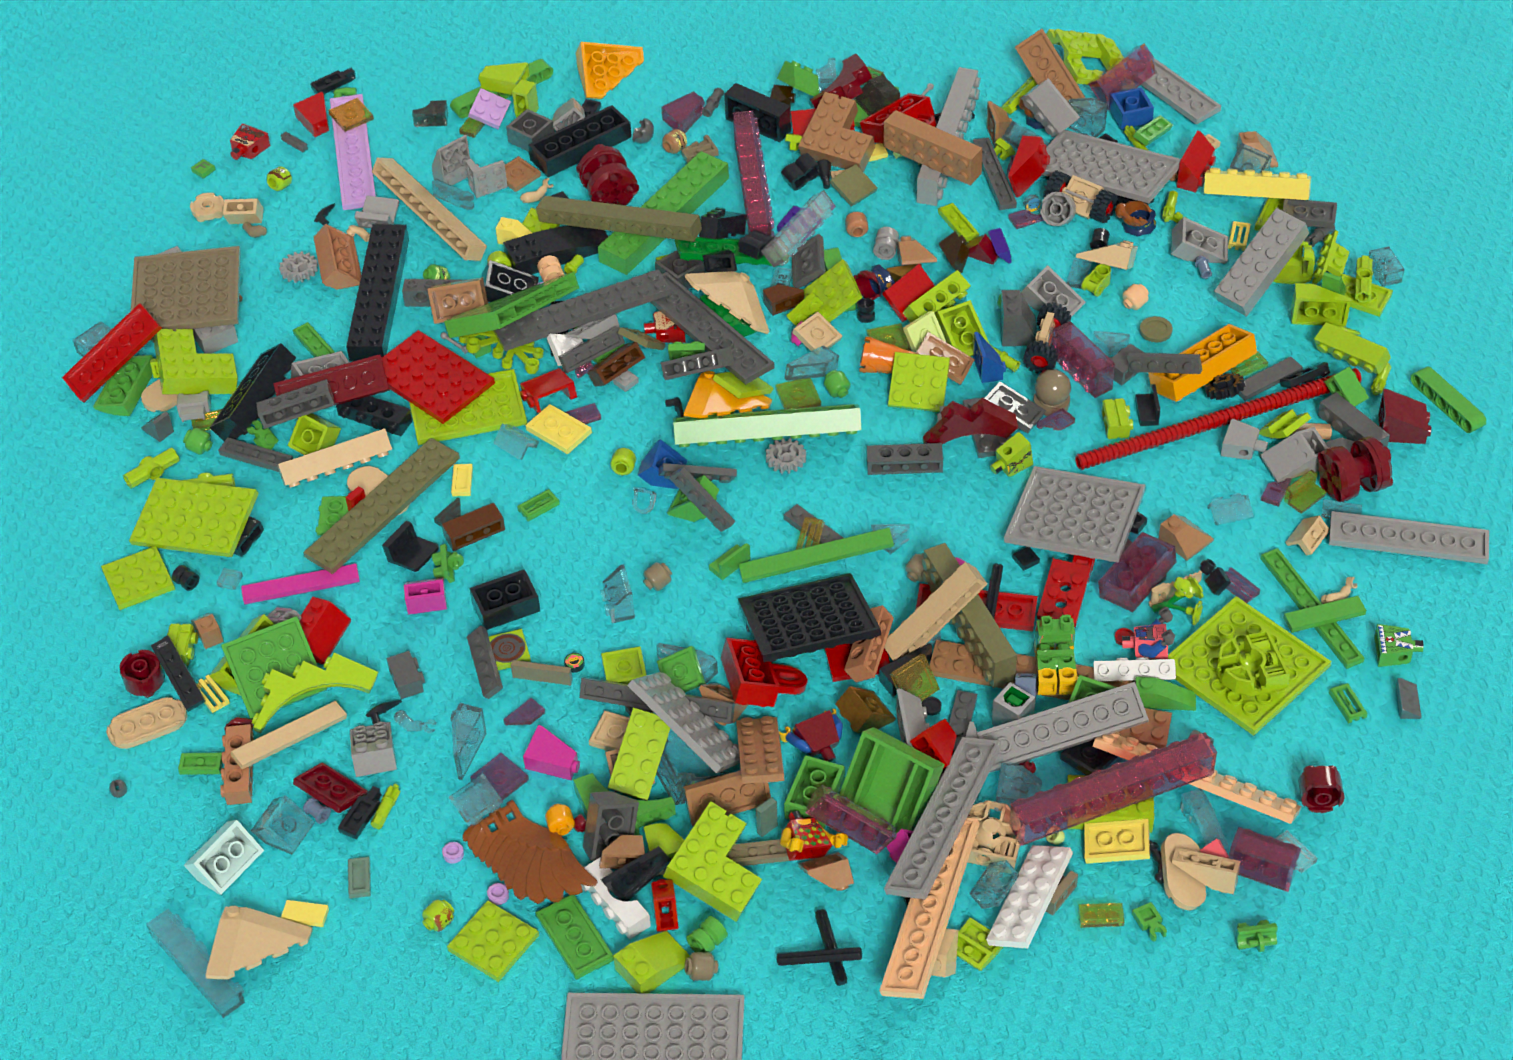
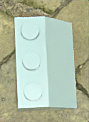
M238 820L226 822L184 866L197 881L221 895L264 850Z

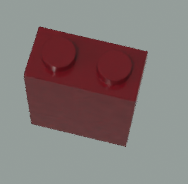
M1383 389L1378 412V423L1383 430L1390 434L1389 442L1426 444L1427 437L1431 436V425H1428L1430 412H1427L1426 404L1389 389Z

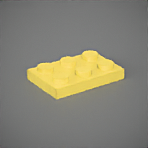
M551 404L525 425L526 431L566 454H569L592 433L591 427Z
M1148 819L1084 824L1086 864L1150 859Z

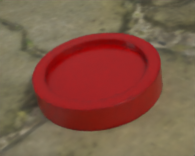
M1128 628L1118 629L1115 632V641L1122 646V636H1134V632Z

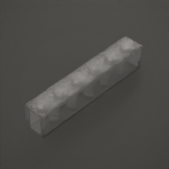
M824 190L812 196L761 250L773 268L778 265L783 266L789 262V257L798 252L797 248L807 242L806 238L811 237L815 233V229L824 224L823 220L832 215V210L836 206Z

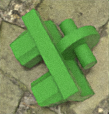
M446 544L440 545V552L432 554L435 566L441 565L433 569L435 578L444 577L449 583L454 582V570H458L464 564L463 556L457 552H448Z
M1261 920L1256 926L1239 923L1237 925L1238 949L1257 947L1258 952H1264L1265 946L1276 945L1278 928L1276 923L1270 924L1268 920Z

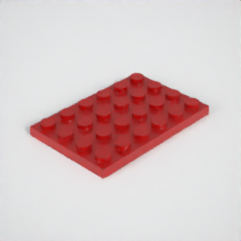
M419 330L382 357L389 389L442 424L446 423L495 384V379Z

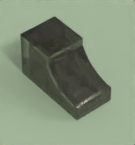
M430 101L427 106L413 110L414 127L447 126V101Z

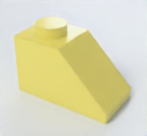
M501 217L496 226L497 242L502 245L503 242L532 233L515 219Z

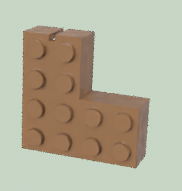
M825 92L798 145L801 155L809 153L815 161L828 160L832 166L842 169H849L856 164L864 172L875 149L873 136L850 130L858 113L856 101L846 97L839 99V95Z

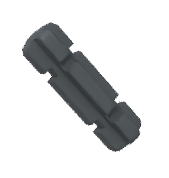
M284 132L281 134L282 141L299 151L305 152L308 149L307 143L290 133Z

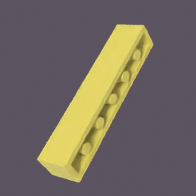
M1210 168L1205 173L1204 194L1309 200L1311 176H1307V173L1290 175L1289 172L1272 174V171L1255 173L1254 170H1244V172H1237V169L1220 171V168Z

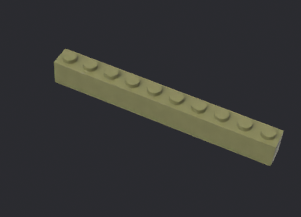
M544 196L536 207L539 222L693 242L702 230L700 217L696 214Z

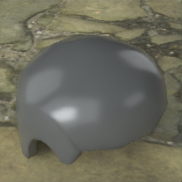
M644 118L642 121H639L641 127L634 129L633 142L645 144L653 137L654 125L649 119Z

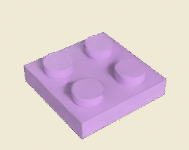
M480 88L468 117L499 130L511 101Z

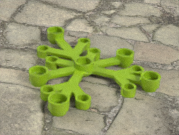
M492 330L459 336V342L466 343V349L469 353L475 354L481 347L497 343L496 347L493 348L492 356L496 359L503 357V347ZM484 335L490 338L479 340L475 336ZM534 341L507 351L505 358L502 359L501 366L504 369L512 368V359L514 354H516L525 364L526 372L535 374L539 370L538 359L543 358L544 350L540 347L534 348ZM524 352L533 354L534 358H528Z

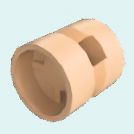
M545 256L537 264L543 282L565 275L559 260L555 256Z

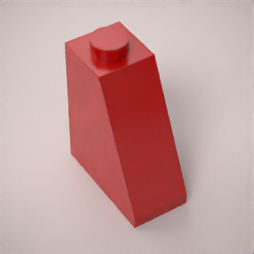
M323 92L293 104L296 118L314 137L329 131Z
M943 719L910 740V743L915 749L945 764V768L950 765L957 735L947 720Z

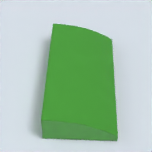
M139 355L133 356L106 382L93 406L94 409L112 415L130 416L153 375L150 360L154 359L153 356Z

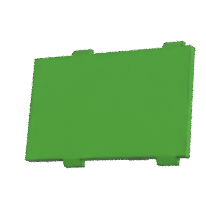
M346 496L322 497L321 506H319L318 527H316L315 531L317 535H323L348 513Z

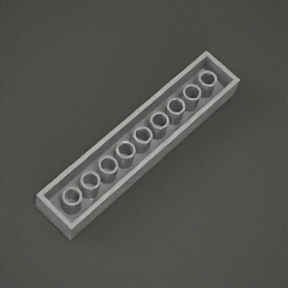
M958 68L936 128L964 140L963 133L967 132V122L971 121V111L975 110V100H978L980 90H977L980 85L978 70ZM922 164L917 177V203L937 206L938 201L943 198V188L946 189L947 177L950 176Z

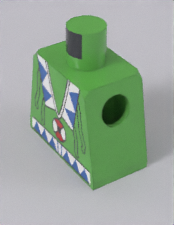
M1377 624L1374 640L1378 667L1408 664L1411 662L1413 652H1423V640H1412L1411 631L1408 628Z

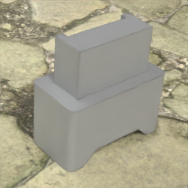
M203 391L200 394L177 395V410L182 422L201 418L205 420V415L210 414L211 400L208 391Z

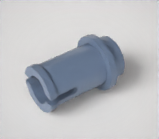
M1200 256L1196 259L1195 266L1199 269L1201 277L1207 279L1212 276L1208 265L1209 260L1204 256Z

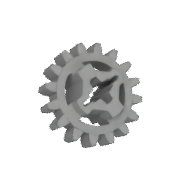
M303 251L300 254L294 252L292 256L288 254V258H283V262H280V273L283 279L287 278L288 282L294 280V283H297V281L303 283L304 279L310 280L309 276H315V272H318L317 260H315L314 255L310 256V253L304 255Z
M783 438L781 442L775 440V445L769 444V449H766V462H768L769 468L773 467L774 471L779 469L781 474L784 471L790 474L791 470L797 472L798 467L802 468L803 463H806V449H804L803 444L799 445L797 440L792 442L791 438L788 441H785Z

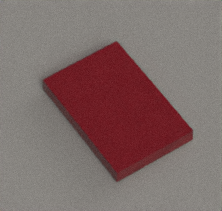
M323 762L295 777L293 780V785L337 813H341L353 806L359 796L368 794L366 789Z

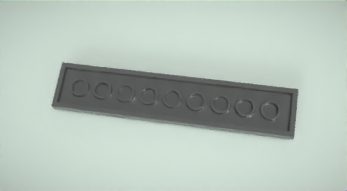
M658 269L536 310L493 331L504 351L548 337L549 334H557L672 295V290Z
M668 272L662 274L672 290V295L651 301L650 303L694 341L705 343V350L707 352L731 347L735 365L725 368L745 385L775 368L772 360Z

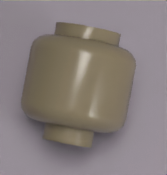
M924 553L913 555L905 566L907 577L913 582H924L921 572H923L922 559H924Z
M655 562L643 573L645 577L643 582L649 590L653 588L656 591H660L672 580V572L664 563Z
M692 952L685 960V974L689 975L691 980L710 981L713 975L718 972V961L714 960L713 955L709 952Z

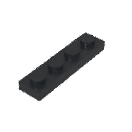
M169 635L152 644L153 651L186 710L189 712L206 702Z

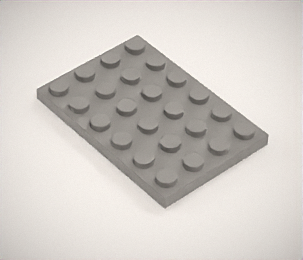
M658 672L632 679L627 685L715 773L740 764L739 746L733 744L729 740L728 734L723 730H719L709 716H704L699 711L700 707L695 702H690L685 697V692L671 683L668 675Z

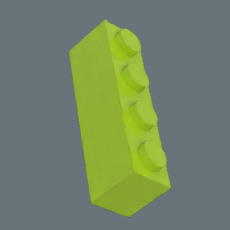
M1327 322L1314 338L1317 349L1320 352H1327L1338 360L1343 359L1352 366L1363 368L1368 373L1373 372L1379 375L1391 359L1387 348Z

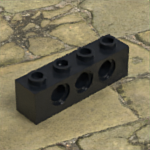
M372 396L336 405L338 416L371 426L375 429H385L390 434L402 436L412 423L410 409Z

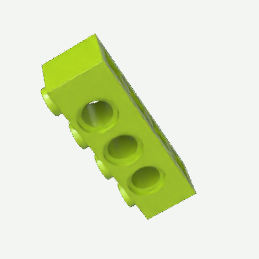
M956 270L911 303L903 314L910 322H913L929 311H934L936 316L937 312L945 307H952L956 303V299H963L968 294L967 290L971 285Z

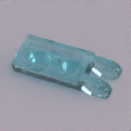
M438 179L432 181L433 196L467 210L474 208V202H471L474 199V195L469 191L463 192V190Z

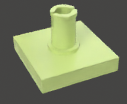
M934 311L927 312L903 327L912 352H915V354L928 332L946 342Z

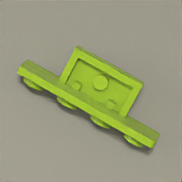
M1334 230L1331 234L1328 233L1323 240L1324 246L1319 252L1321 255L1316 262L1317 268L1312 274L1314 277L1312 284L1316 285L1323 279V274L1326 271L1339 277L1343 275L1350 251L1336 243L1337 230Z

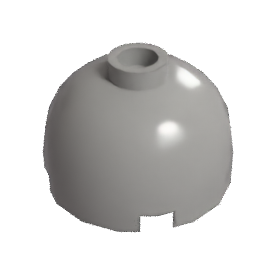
M1052 192L1042 201L1040 213L1043 220L1049 225L1064 226L1070 223L1075 216V202L1066 193Z

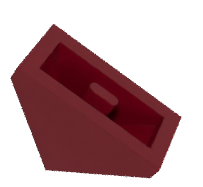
M986 234L969 241L966 245L970 251L968 257L992 265L999 258L991 239Z

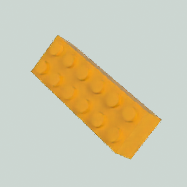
M1228 324L1179 353L1200 354L1201 374L1148 373L1150 386L1155 384L1157 394L1175 402L1180 401L1188 394L1208 384L1214 377L1221 376L1229 369L1236 367L1239 363L1256 354L1255 335Z

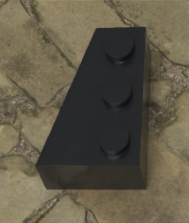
M716 207L715 210H711L701 216L702 230L699 233V237L722 239L728 238V234H731L733 237L736 234L745 235L747 214L727 212L725 208Z

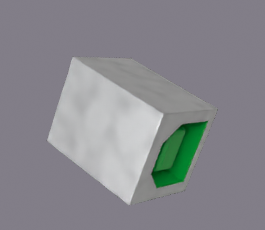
M1010 682L993 700L992 725L996 727L1033 715L1035 697Z

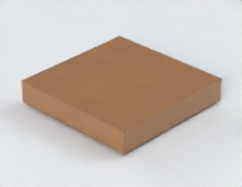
M519 156L505 165L507 186L515 192L541 176V171Z

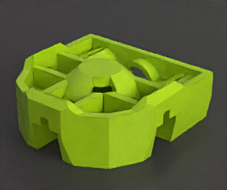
M1268 630L1245 635L1243 642H1239V645H1237L1234 638L1228 639L1221 645L1216 673L1223 686H1227L1235 693L1246 694L1248 697L1288 688L1289 671ZM1245 651V656L1242 657L1240 652ZM1257 678L1261 684L1260 689L1254 688V680Z

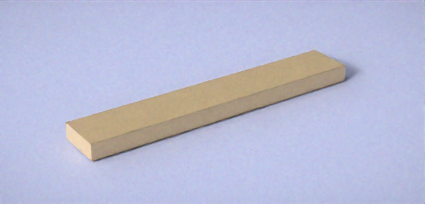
M334 701L231 751V756L243 770L346 719L347 714Z

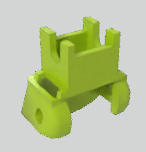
M1302 242L1273 282L1295 284L1307 283L1312 280L1315 256L1312 246L1308 242Z

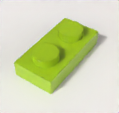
M811 292L786 316L797 326L800 321L804 322L815 313L824 302L815 293Z

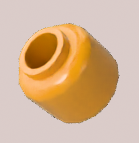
M552 805L545 814L549 831L557 832L560 836L568 834L575 825L572 811L566 805Z

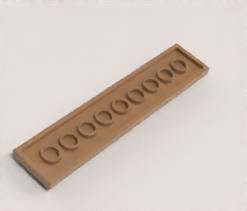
M936 640L928 675L991 686L990 682H986L984 679L983 671L980 667L976 666L973 655L968 653L964 644ZM1017 654L1016 674H1037V657ZM1076 664L1078 677L1082 675L1094 679L1093 667ZM1057 676V692H1056V695H1042V696H1048V697H1053V698H1059V699H1064V700H1070L1072 694L1059 695V692H1058V676ZM1107 681L1103 683L1120 687L1134 681ZM1009 683L998 686L997 688L1004 689Z

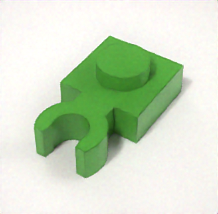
M259 420L252 421L255 429L251 426L247 428V431L255 436L253 441L259 447L272 450L278 439L268 428H262Z
M1152 902L1132 910V916L1141 930L1149 929V937L1152 941H1156L1157 935L1155 932H1160L1163 937H1166L1167 930L1161 924L1162 917Z

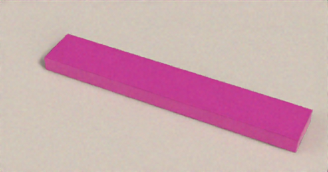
M357 564L341 566L334 574L326 570H320L243 585L241 589L245 605L357 583L360 580Z

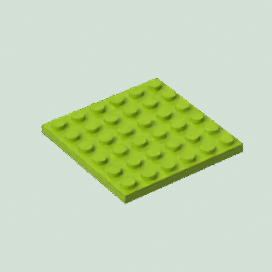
M1237 596L1168 655V659L1175 660L1176 681L1193 691L1197 696L1253 736L1331 666L1332 662ZM1268 630L1289 671L1288 688L1248 697L1246 694L1235 693L1227 686H1223L1216 673L1221 645L1231 638H1234L1237 645H1239V642H1243L1245 635ZM1245 651L1240 652L1242 657L1245 656ZM1257 678L1254 680V688L1260 689L1261 684Z

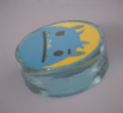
M1030 195L1025 198L1023 206L1028 212L1032 213L1040 208L1041 200L1037 195Z

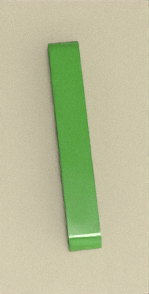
M538 59L528 64L530 76L527 81L539 84L549 79L553 74V68L543 59ZM481 86L451 101L450 108L460 118L468 117ZM489 91L505 99L513 96L510 94Z

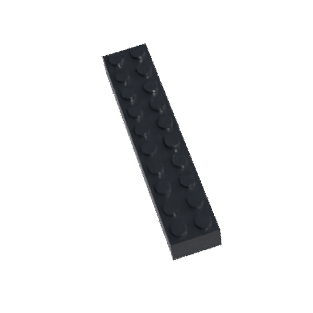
M372 224L346 345L349 361H357L379 354L382 358L387 354L409 243L407 225Z

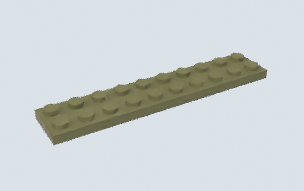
M430 438L303 552L304 557L334 574L460 459L459 453Z

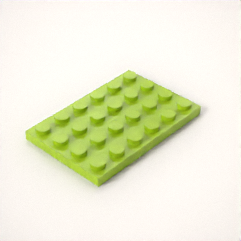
M514 369L489 373L488 375L495 379V384L444 424L410 403L418 445L425 444L430 438L439 442L526 425L527 419Z
M156 478L129 542L137 546H156L161 549L232 557L259 493L256 489Z

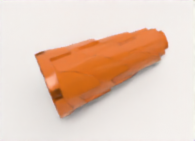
M865 336L864 341L867 342L863 345L860 366L864 368L860 367L859 372L891 374L895 352L915 354V352Z

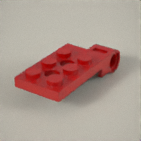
M1074 555L1072 562L1053 558L1037 613L1038 620H1041L1042 616L1060 619L1062 615H1070L1073 618L1074 627H1076L1095 558ZM1062 586H1068L1071 589L1065 592L1062 591L1060 588ZM1064 602L1066 606L1059 608L1056 606V603Z

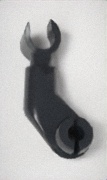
M1150 840V851L1158 867V873L1155 874L1154 878L1157 882L1163 884L1161 851L1157 850L1159 845Z

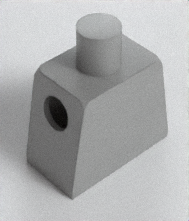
M571 98L555 111L552 119L554 129L558 131L585 118L584 109L574 98Z
M1232 419L1222 444L1221 456L1250 460L1253 457L1254 451L1266 452L1268 442L1258 440L1260 432L1258 428Z

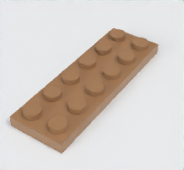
M1040 29L1015 46L1037 84L1049 78L1077 114L1090 107L1086 97L1043 29Z
M764 716L758 719L747 717L736 720L742 784L784 781L777 717Z

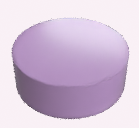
M458 842L447 843L442 849L444 860L452 864L460 862L464 857L463 846Z
M495 883L487 890L488 900L495 905H502L509 899V891L504 884Z

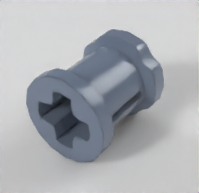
M312 797L304 804L303 812L307 815L310 814L317 823L321 824L329 818L331 809L327 806H322L317 799Z

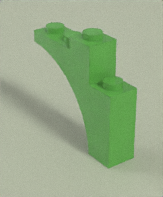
M593 773L573 780L575 793L586 818L590 793L609 791L598 782ZM672 796L659 800H637L639 806L634 835H640L639 828L642 826H647L676 815L675 802Z

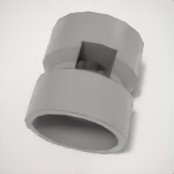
M882 227L877 232L873 252L879 259L889 260L896 254L899 233L894 228Z

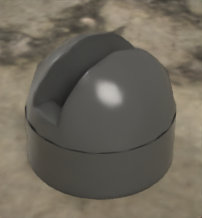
M113 780L110 783L109 789L112 796L122 797L127 793V786L123 780Z

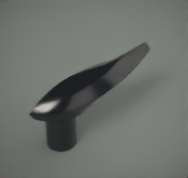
M335 203L320 210L314 222H319L323 226L325 224L328 225L329 221L325 217L334 208Z
M679 397L665 400L666 407L675 406L678 417H684Z
M402 700L381 703L373 707L366 716L371 717L373 725L381 722L379 715L397 706Z

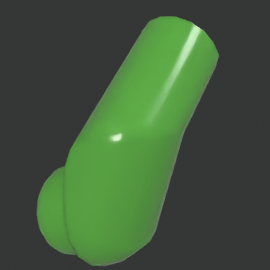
M351 87L335 89L333 98L357 95V89Z

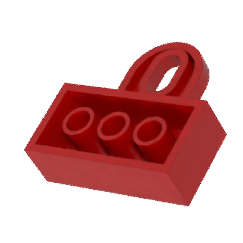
M911 93L904 95L860 121L862 132L873 136L874 143H882L883 145L884 121L895 110L933 127L936 126L930 97Z
M726 638L720 658L735 703L774 707L778 693L800 694L805 691L808 679L802 671L788 665L763 662L753 640Z

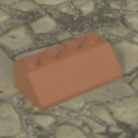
M325 224L313 237L322 283L336 290L359 286L361 271L354 237Z

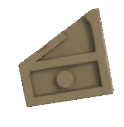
M708 135L703 137L704 140L698 143V141H695L690 146L681 150L682 156L687 163L700 151L713 157L719 155L717 147Z

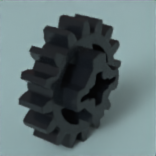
M1234 373L1218 375L1204 386L1207 398L1210 397L1211 400L1214 398L1216 400L1232 398L1246 387L1243 376H1240V374L1234 375Z

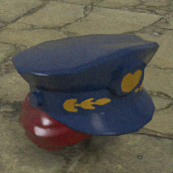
M880 264L872 266L871 271H860V273L853 276L862 297L872 300L883 296L882 293L894 284L890 273Z

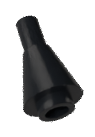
M823 159L817 162L822 171L819 176L823 181L824 189H829L831 162Z

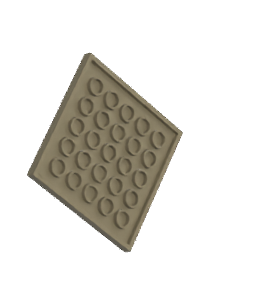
M234 246L134 257L131 311L141 303L162 329H172L173 331H176V329H195L239 324L240 247Z

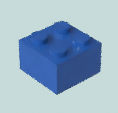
M1142 87L1110 94L1109 110L1121 130L1125 129L1127 125L1136 127L1146 125L1153 120L1154 107Z

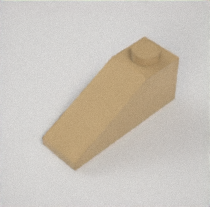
M1176 847L1172 864L1212 890L1234 894L1238 882L1240 861Z

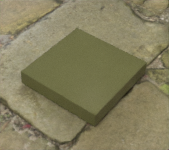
M856 164L830 180V184L851 207L876 192L878 188Z
M619 328L618 334L646 348L664 350L665 343L639 330Z

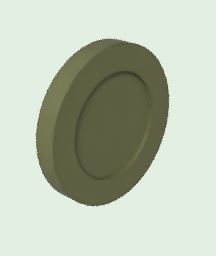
M1157 316L1148 317L1140 324V334L1148 341L1163 342L1172 335V324L1165 318Z

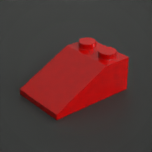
M1022 136L1008 174L1016 197H1020L1045 172L1047 165L1050 163V155L1047 153L1046 144H1044L1042 137Z

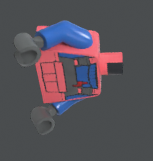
M1163 607L1159 611L1161 618H1157L1151 625L1134 627V636H1122V648H1134L1135 657L1168 659V645H1172L1175 638L1172 630H1167L1166 624H1163L1164 622H1170L1173 618L1169 608Z

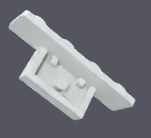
M1147 657L1136 658V660H1128V658H1117L1116 661H1094L1093 663L1094 680L1100 682L1135 681L1136 677H1153L1161 680H1175L1176 678L1174 659L1149 660Z

